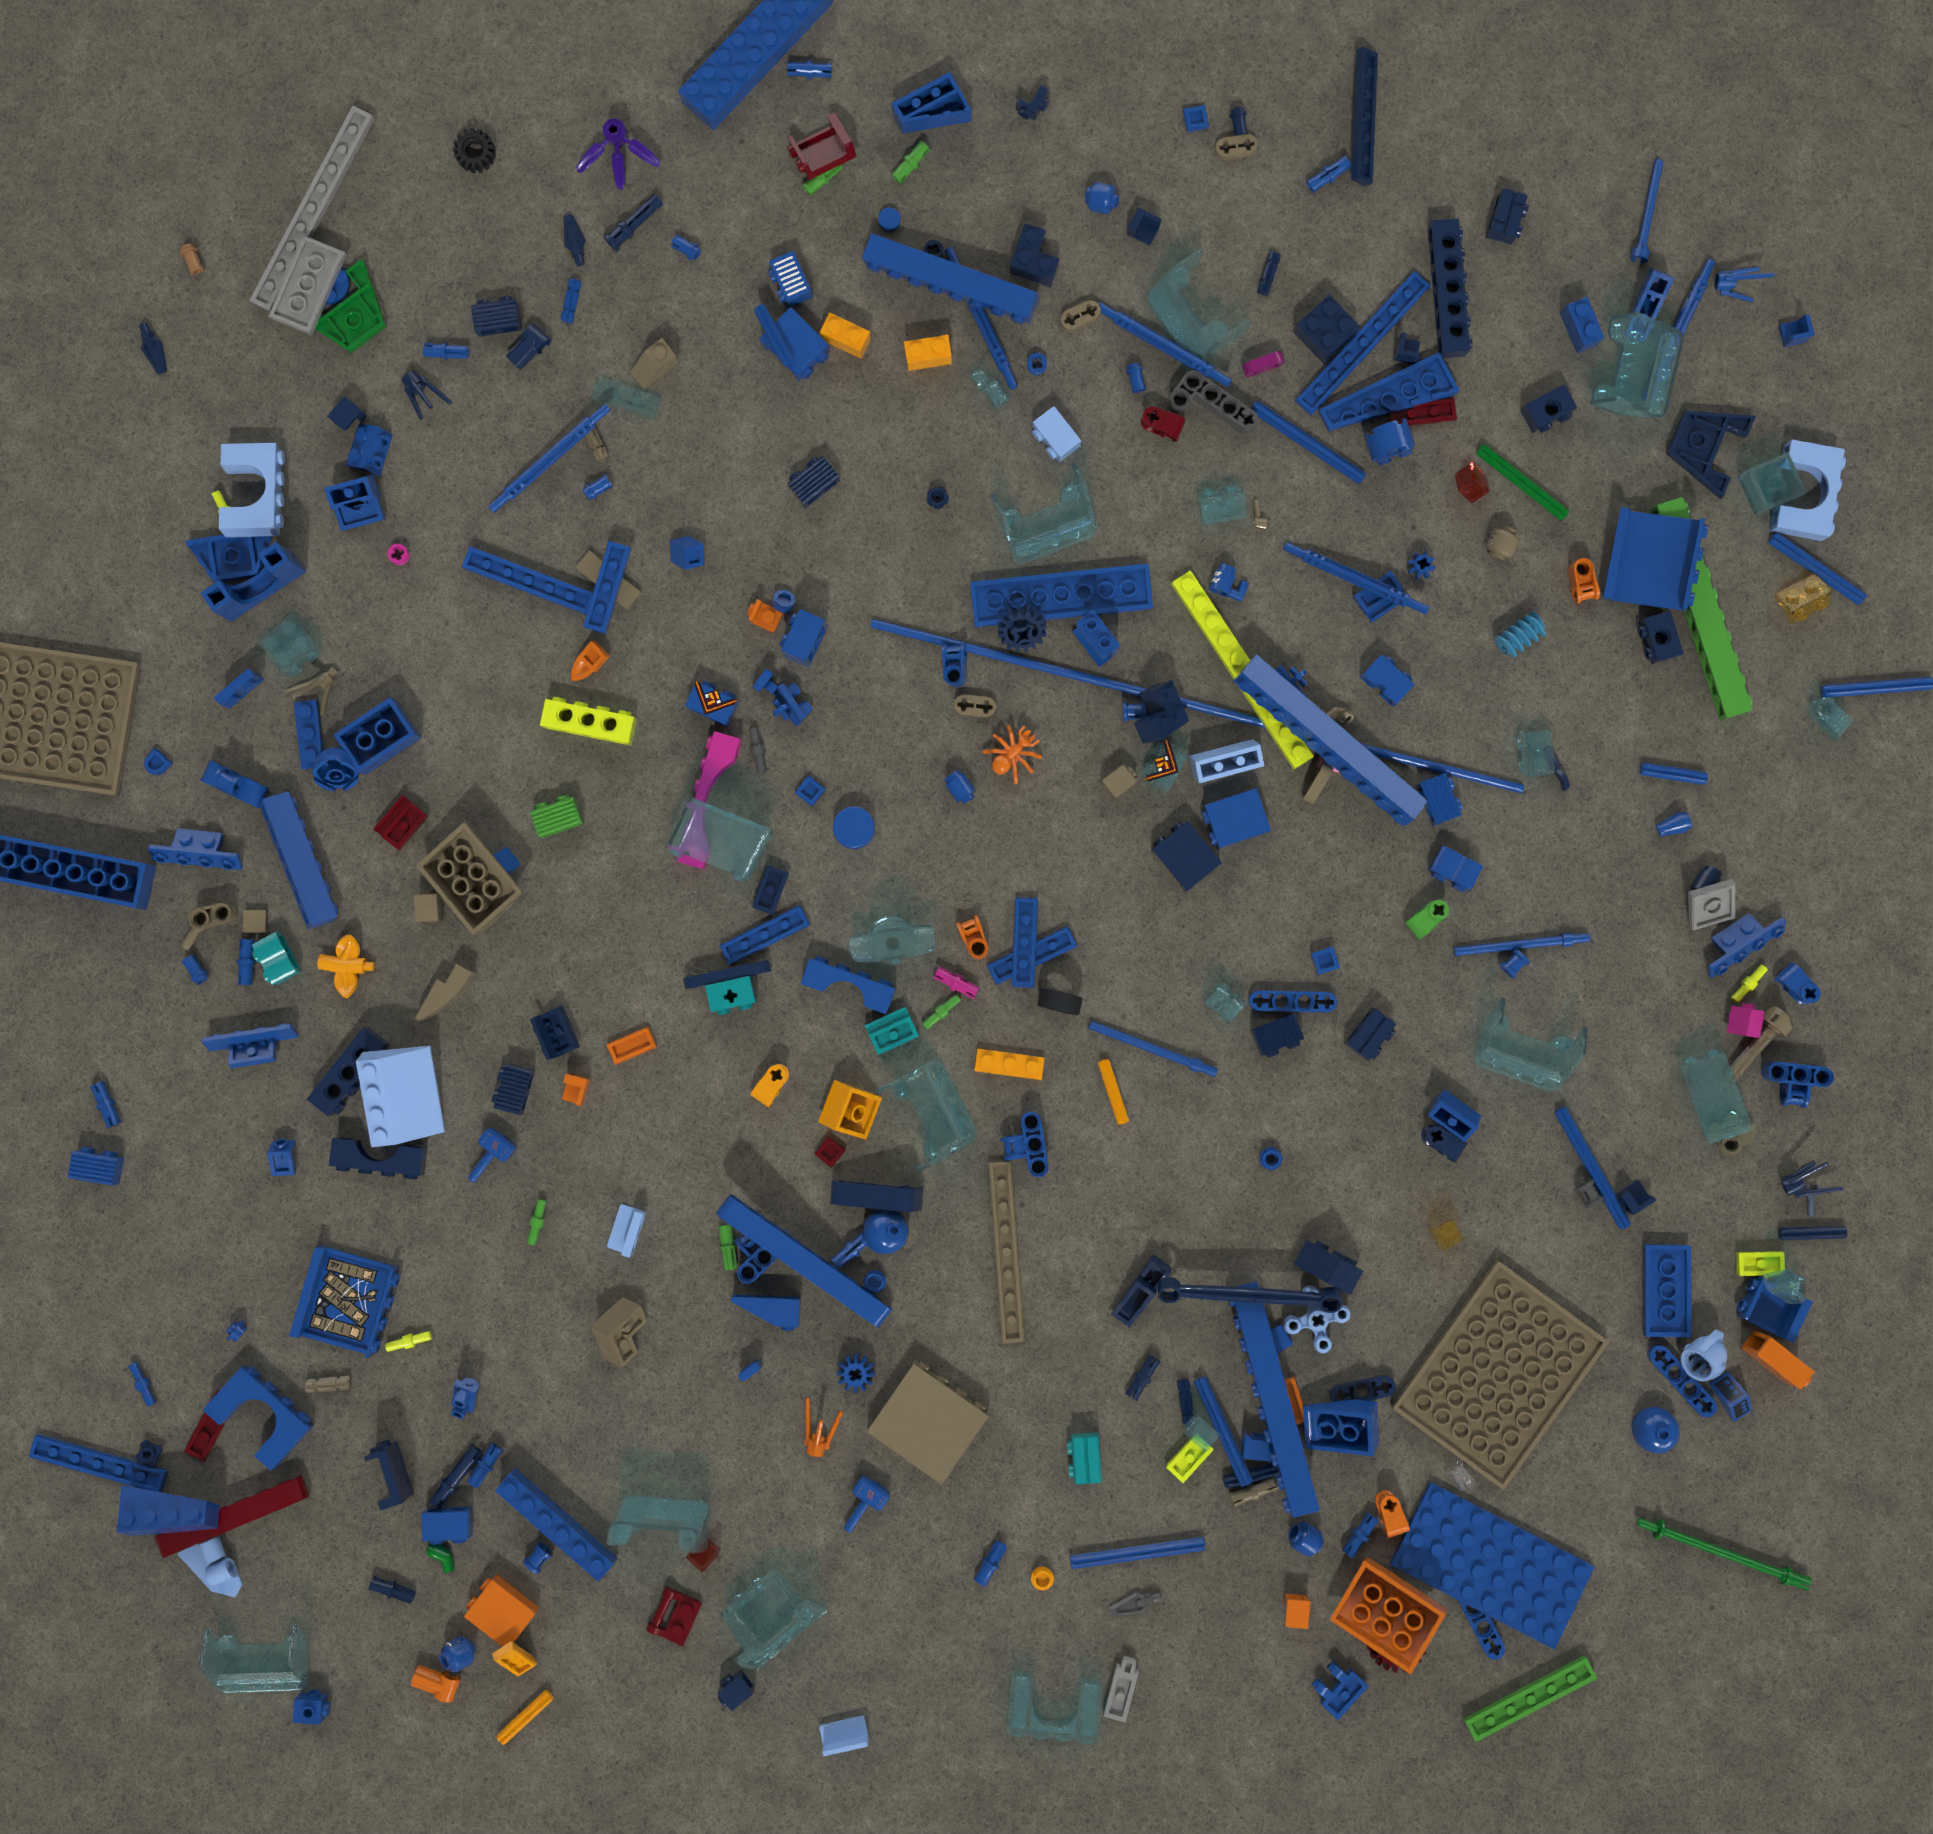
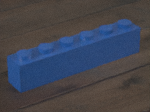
M289 791L263 798L259 806L307 930L335 921L338 908L334 901L331 902L329 897L330 887L326 880L323 881L320 874L322 867L319 860H315L313 856L314 846L311 839H307L305 835L306 826L304 820L299 818L296 812L298 805L295 798L290 796Z
M516 1468L510 1472L495 1490L496 1493L596 1581L599 1582L614 1565L617 1557Z

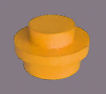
M1041 1566L1032 1572L1031 1582L1036 1589L1047 1590L1052 1586L1054 1576L1049 1568Z

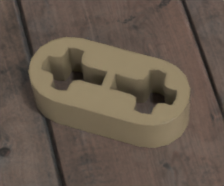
M1250 134L1224 137L1217 142L1215 154L1221 160L1247 158L1255 154L1258 142ZM1245 141H1248L1249 145H1253L1250 150L1239 146H1243ZM1223 144H1226L1227 148H1232L1229 149L1227 154L1224 153V150H1220Z
M1089 300L1066 310L1061 315V327L1067 332H1073L1095 322L1100 316L1101 309L1099 304ZM1087 307L1096 309L1094 316L1090 314L1082 316V314L1086 313ZM1067 316H1070L1071 319L1079 317L1074 320V325L1072 326L1070 323H1065Z
M960 695L954 701V709L961 716L989 718L996 711V703L989 697ZM965 699L967 704L974 705V708L967 707L966 711H961V707L957 706V704L962 703V700ZM987 701L989 706H993V709L988 710V713H983V709L976 708V705H984V702Z
M1324 762L1322 763L1302 800L1312 805L1314 804L1334 769L1333 767Z

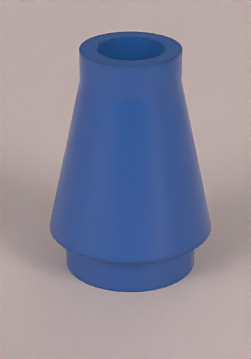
M1679 811L1663 822L1656 824V829L1660 837L1687 833L1689 829H1692V822L1687 812L1681 813Z

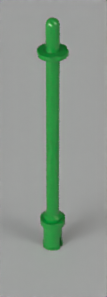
M1643 1518L1636 1520L1637 1526L1653 1532L1654 1539L1659 1540L1662 1536L1671 1538L1777 1577L1780 1583L1785 1586L1792 1585L1808 1591L1810 1588L1806 1584L1809 1586L1812 1584L1811 1577L1794 1572L1790 1567L1786 1566L1779 1569L1665 1527V1521L1662 1519L1657 1520L1656 1523Z

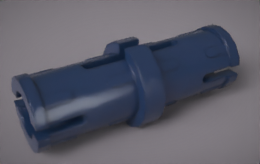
M1150 1354L1147 1355L1140 1370L1135 1372L1134 1375L1136 1377L1125 1392L1126 1395L1131 1397L1136 1389L1132 1396V1399L1138 1401L1145 1386L1152 1381L1150 1378L1161 1363L1160 1360L1155 1358L1150 1366L1154 1359Z

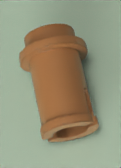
M193 244L183 245L180 248V256L184 257L190 274L196 275L203 272L204 268L197 255L198 249Z

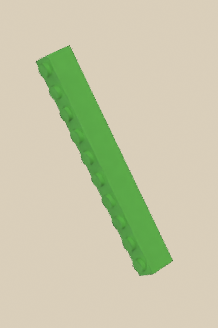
M1683 497L1658 504L1651 509L1652 514L1690 519V509L1688 504L1684 502ZM1702 557V561H1697L1695 570H1700L1697 584L1692 583L1691 592L1695 593L1693 606H1688L1687 611H1684L1719 720L1722 721L1752 711L1753 701L1746 691V680L1738 667V655L1733 651L1731 634L1726 630L1724 624L1725 616L1717 603V591L1712 587L1710 581L1711 573L1709 568L1705 566Z

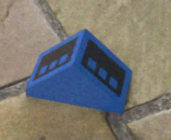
M1728 1371L1708 1383L1733 1422L1753 1410L1748 1393Z

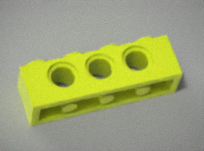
M553 697L552 700L545 699L540 726L546 729L631 746L637 719L628 711L619 710L618 713H613L607 707L597 706L596 709L588 708L587 703L575 701L573 705L566 703V699ZM566 711H572V718L569 721H563L562 715ZM588 715H593V724L585 726V718ZM611 719L616 720V727L613 730H607V722Z

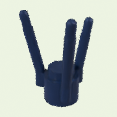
M410 371L403 376L401 381L406 387L404 391L409 396L420 420L423 419V415L414 395L419 394L425 404L430 409L433 408V405L423 393L424 385L449 405L452 404V401L428 382L424 375L419 376L416 371Z
M1812 1161L1794 1173L1780 1179L1788 1196L1794 1194L1796 1199L1806 1195L1842 1191L1843 1187L1802 1191V1188L1805 1187L1802 1179L1828 1166V1162L1813 1167L1816 1162Z

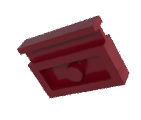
M401 795L373 830L393 847L401 851L429 816L405 796Z

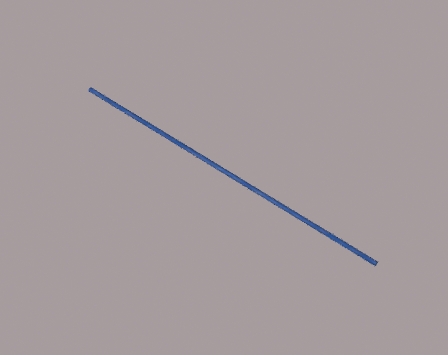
M872 619L871 628L941 646L943 644L959 646L961 643H966ZM966 643L969 653L1137 696H1140L1139 693L1146 690V688ZM1179 697L1184 708L1265 728L1259 717ZM1362 744L1376 757L1443 774L1446 773L1447 775L1518 793H1523L1524 790L1523 784Z

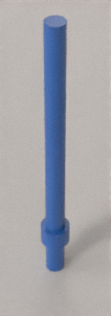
M1561 933L1560 936L1453 947L1454 956L1555 945L1567 947L1572 946L1574 943L1590 942V934L1572 935L1571 933Z
M1091 1020L1088 1028L1090 1030L1187 1066L1189 1070L1196 1073L1200 1071L1213 1077L1217 1075V1068L1202 1063V1060L1193 1057L1191 1059Z

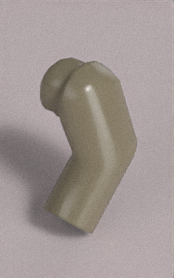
M1333 707L1326 713L1337 722L1351 723L1354 719V714L1347 708Z

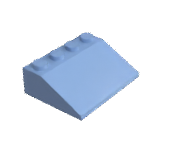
M431 1045L362 1052L356 1060L371 1147L396 1145L445 1132Z

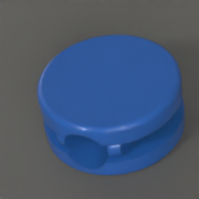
M847 807L836 815L833 822V833L842 846L849 849H860L872 840L875 833V824L871 815L863 808Z

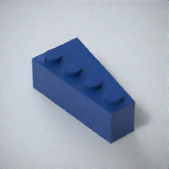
M121 1485L117 1533L138 1536L218 1529L220 1505L204 1500Z

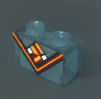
M1165 740L1163 745L1159 743L1153 753V756L1156 757L1153 764L1148 763L1142 773L1145 776L1143 782L1167 794L1190 752Z

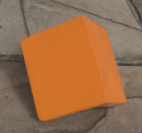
M570 1073L565 1074L563 1083H566L562 1099L576 1103L578 1106H583L591 1079Z
M1284 1593V1604L1286 1606L1285 1626L1308 1629L1310 1612L1308 1596Z

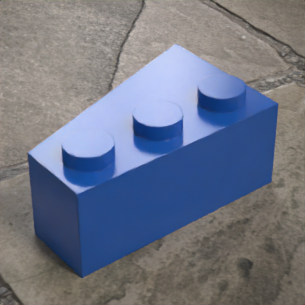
M951 72L891 103L892 115L903 134L972 121V110Z

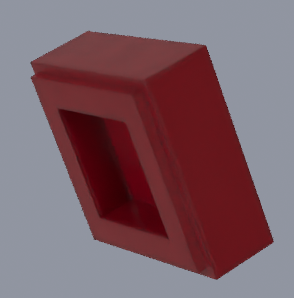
M828 1136L815 1152V1155L832 1168L846 1149Z

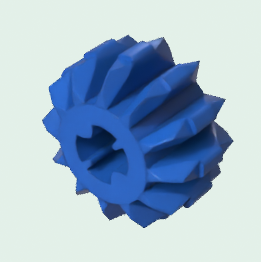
M855 1353L854 1361H852L851 1357L847 1355L845 1357L847 1364L840 1361L839 1366L843 1370H837L836 1375L844 1376L839 1379L838 1383L843 1384L846 1382L847 1384L844 1388L846 1391L849 1390L850 1386H853V1393H857L858 1386H860L864 1392L867 1389L865 1383L868 1385L873 1384L872 1379L869 1377L875 1376V1371L869 1369L874 1364L869 1362L865 1365L867 1356H863L862 1360L859 1361V1354ZM856 1369H859V1375L862 1376H856L855 1378H853L852 1372H850V1370L855 1371Z

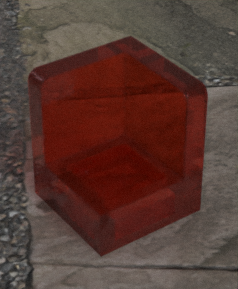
M1474 462L1455 474L1459 493L1471 504L1490 492L1486 474Z
M703 1534L688 1551L686 1559L703 1573L718 1556L721 1549Z

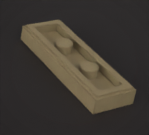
M588 551L575 568L596 585L603 561L591 551ZM623 578L616 602L628 611L642 593Z

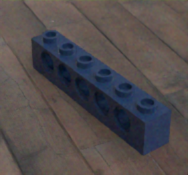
M1458 218L1432 220L1427 229L1438 352H1440L1442 358L1465 357L1470 349H1472L1473 342L1472 336H1469L1468 333L1471 318L1466 310L1469 296L1468 292H1465L1464 287L1467 281L1466 270H1463L1462 264L1465 259L1464 248H1461L1460 241L1463 238V228L1459 226ZM1442 242L1449 243L1451 248H1445ZM1444 264H1450L1453 270H1447ZM1446 286H1452L1455 292H1449ZM1448 307L1454 308L1457 314H1451L1448 311ZM1450 329H1455L1459 336H1453L1450 333Z

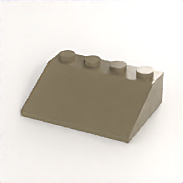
M463 822L416 865L473 936L488 930L523 893L466 822Z

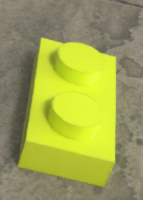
M1736 1252V1275H1785L1784 1252Z
M1196 1432L1167 1463L1166 1468L1184 1483L1214 1449Z

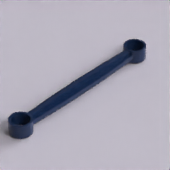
M1165 1277L1158 1282V1298L1164 1303H1175L1180 1297L1247 1303L1319 1305L1320 1309L1326 1313L1338 1312L1343 1306L1341 1291L1335 1287H1325L1319 1293L1250 1287L1181 1285L1173 1277ZM1171 1288V1289H1174L1175 1291H1173V1292H1166V1291H1163V1290H1164V1289ZM1328 1298H1334V1299H1336L1335 1301H1332V1302L1324 1301V1300H1326V1299H1328Z

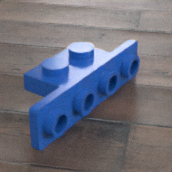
M178 828L171 847L149 845L148 847L153 861L159 863H178L185 866L198 865L205 868L217 867L226 870H242L243 868L239 854L220 852L224 839L223 833Z
M1748 913L1713 936L1712 942L1724 956L1708 966V976L1713 978L1716 975L1724 974L1731 965L1742 962L1752 951H1759L1772 938H1779L1785 932L1786 920L1781 917L1764 929Z
M279 1024L275 1027H258L255 1030L249 1031L238 1030L230 1034H213L210 1037L202 1038V1044L209 1051L229 1049L228 1065L230 1068L276 1062L277 1041L298 1038V1032L291 1024Z

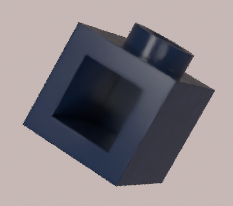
M740 1670L734 1676L728 1674L720 1681L719 1684L721 1686L717 1694L720 1703L724 1707H728L732 1712L753 1695L755 1687L744 1672Z

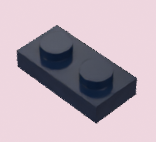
M767 865L752 908L774 915L789 873Z

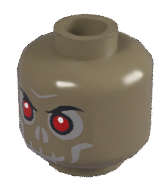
M1504 526L1503 529H1494L1486 544V548L1489 550L1488 554L1503 561L1505 558H1512L1520 542L1519 537L1515 535L1516 530Z

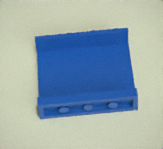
M1621 507L1603 599L1687 611L1688 606H1693L1695 593L1691 592L1692 583L1697 584L1700 570H1695L1697 561H1702L1704 547H1700L1701 538L1706 539L1709 525L1704 524L1705 518L1695 520L1630 511V508Z

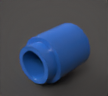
M959 770L944 779L946 782L945 786L957 803L962 801L963 804H966L975 797L973 795L976 791L966 775L964 773L961 774Z

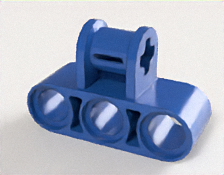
M212 760L209 761L200 779L202 782L257 808H260L261 800L266 797L270 789Z
M1771 1061L1765 1063L1761 1068V1075L1766 1081L1781 1083L1780 1103L1782 1106L1792 1104L1800 1105L1801 1108H1807L1810 1102L1811 1086L1828 1087L1834 1081V1074L1827 1067ZM1774 1066L1777 1068L1778 1071L1775 1077H1773L1771 1074V1070ZM1796 1069L1800 1072V1077L1797 1080L1794 1077ZM1819 1071L1822 1073V1080L1820 1082L1816 1078Z
M1028 1111L1021 1117L1022 1134L1000 1138L1005 1150L1003 1158L1004 1161L1026 1158L1027 1166L1032 1176L1043 1177L1047 1174L1049 1165L1042 1121L1036 1112ZM1029 1115L1037 1118V1124L1032 1128L1027 1127L1024 1123L1025 1118ZM1038 1138L1041 1141L1040 1148L1037 1150L1030 1149L1028 1147L1030 1139ZM1011 1142L1013 1143V1150H1014L1013 1153H1012V1150H1011V1144H1010ZM1037 1160L1042 1161L1044 1169L1041 1172H1034L1032 1170L1033 1162Z
M782 1229V1230H784L786 1233H788L789 1235H791L789 1231H787V1230H785V1229ZM743 1234L740 1238H736L734 1242L748 1256V1259L739 1267L737 1275L741 1282L748 1284L754 1282L778 1258L770 1253L771 1260L768 1262L762 1261L759 1253L765 1249L752 1240L746 1243L749 1238ZM746 1266L753 1268L754 1276L746 1277L743 1274V1268Z

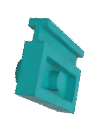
M906 1007L864 1025L878 1055L919 1037Z

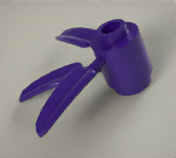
M612 118L607 120L603 126V134L606 139L601 144L598 142L594 143L588 149L577 165V172L582 173L604 153L603 147L608 142L615 146V153L611 155L614 180L619 190H623L625 185L624 155L620 153L619 147L626 143L629 144L628 149L654 167H659L660 162L638 140H629L628 131L620 120Z

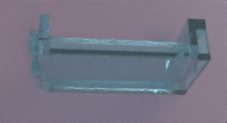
M1717 1048L1705 1052L1706 1056L1697 1059L1696 1056L1682 1059L1683 1064H1680L1679 1067L1707 1143L1711 1144L1754 1131L1725 1051L1719 1052Z

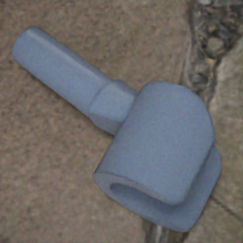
M1805 1185L1803 1191L1809 1190V1185ZM1814 1185V1189H1820L1818 1185ZM1819 1194L1806 1195L1808 1216L1812 1217L1814 1215V1197Z

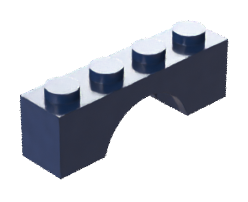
M336 1137L332 1138L329 1166H336L337 1171L348 1172L350 1168L359 1169L358 1173L372 1174V1171H380L381 1176L394 1177L395 1173L404 1174L403 1178L417 1179V1176L424 1175L428 1147L402 1145L391 1158L377 1160L365 1152L361 1140Z

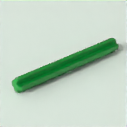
M1483 444L1477 450L1476 454L1556 518L1562 521L1569 514V509L1489 446Z

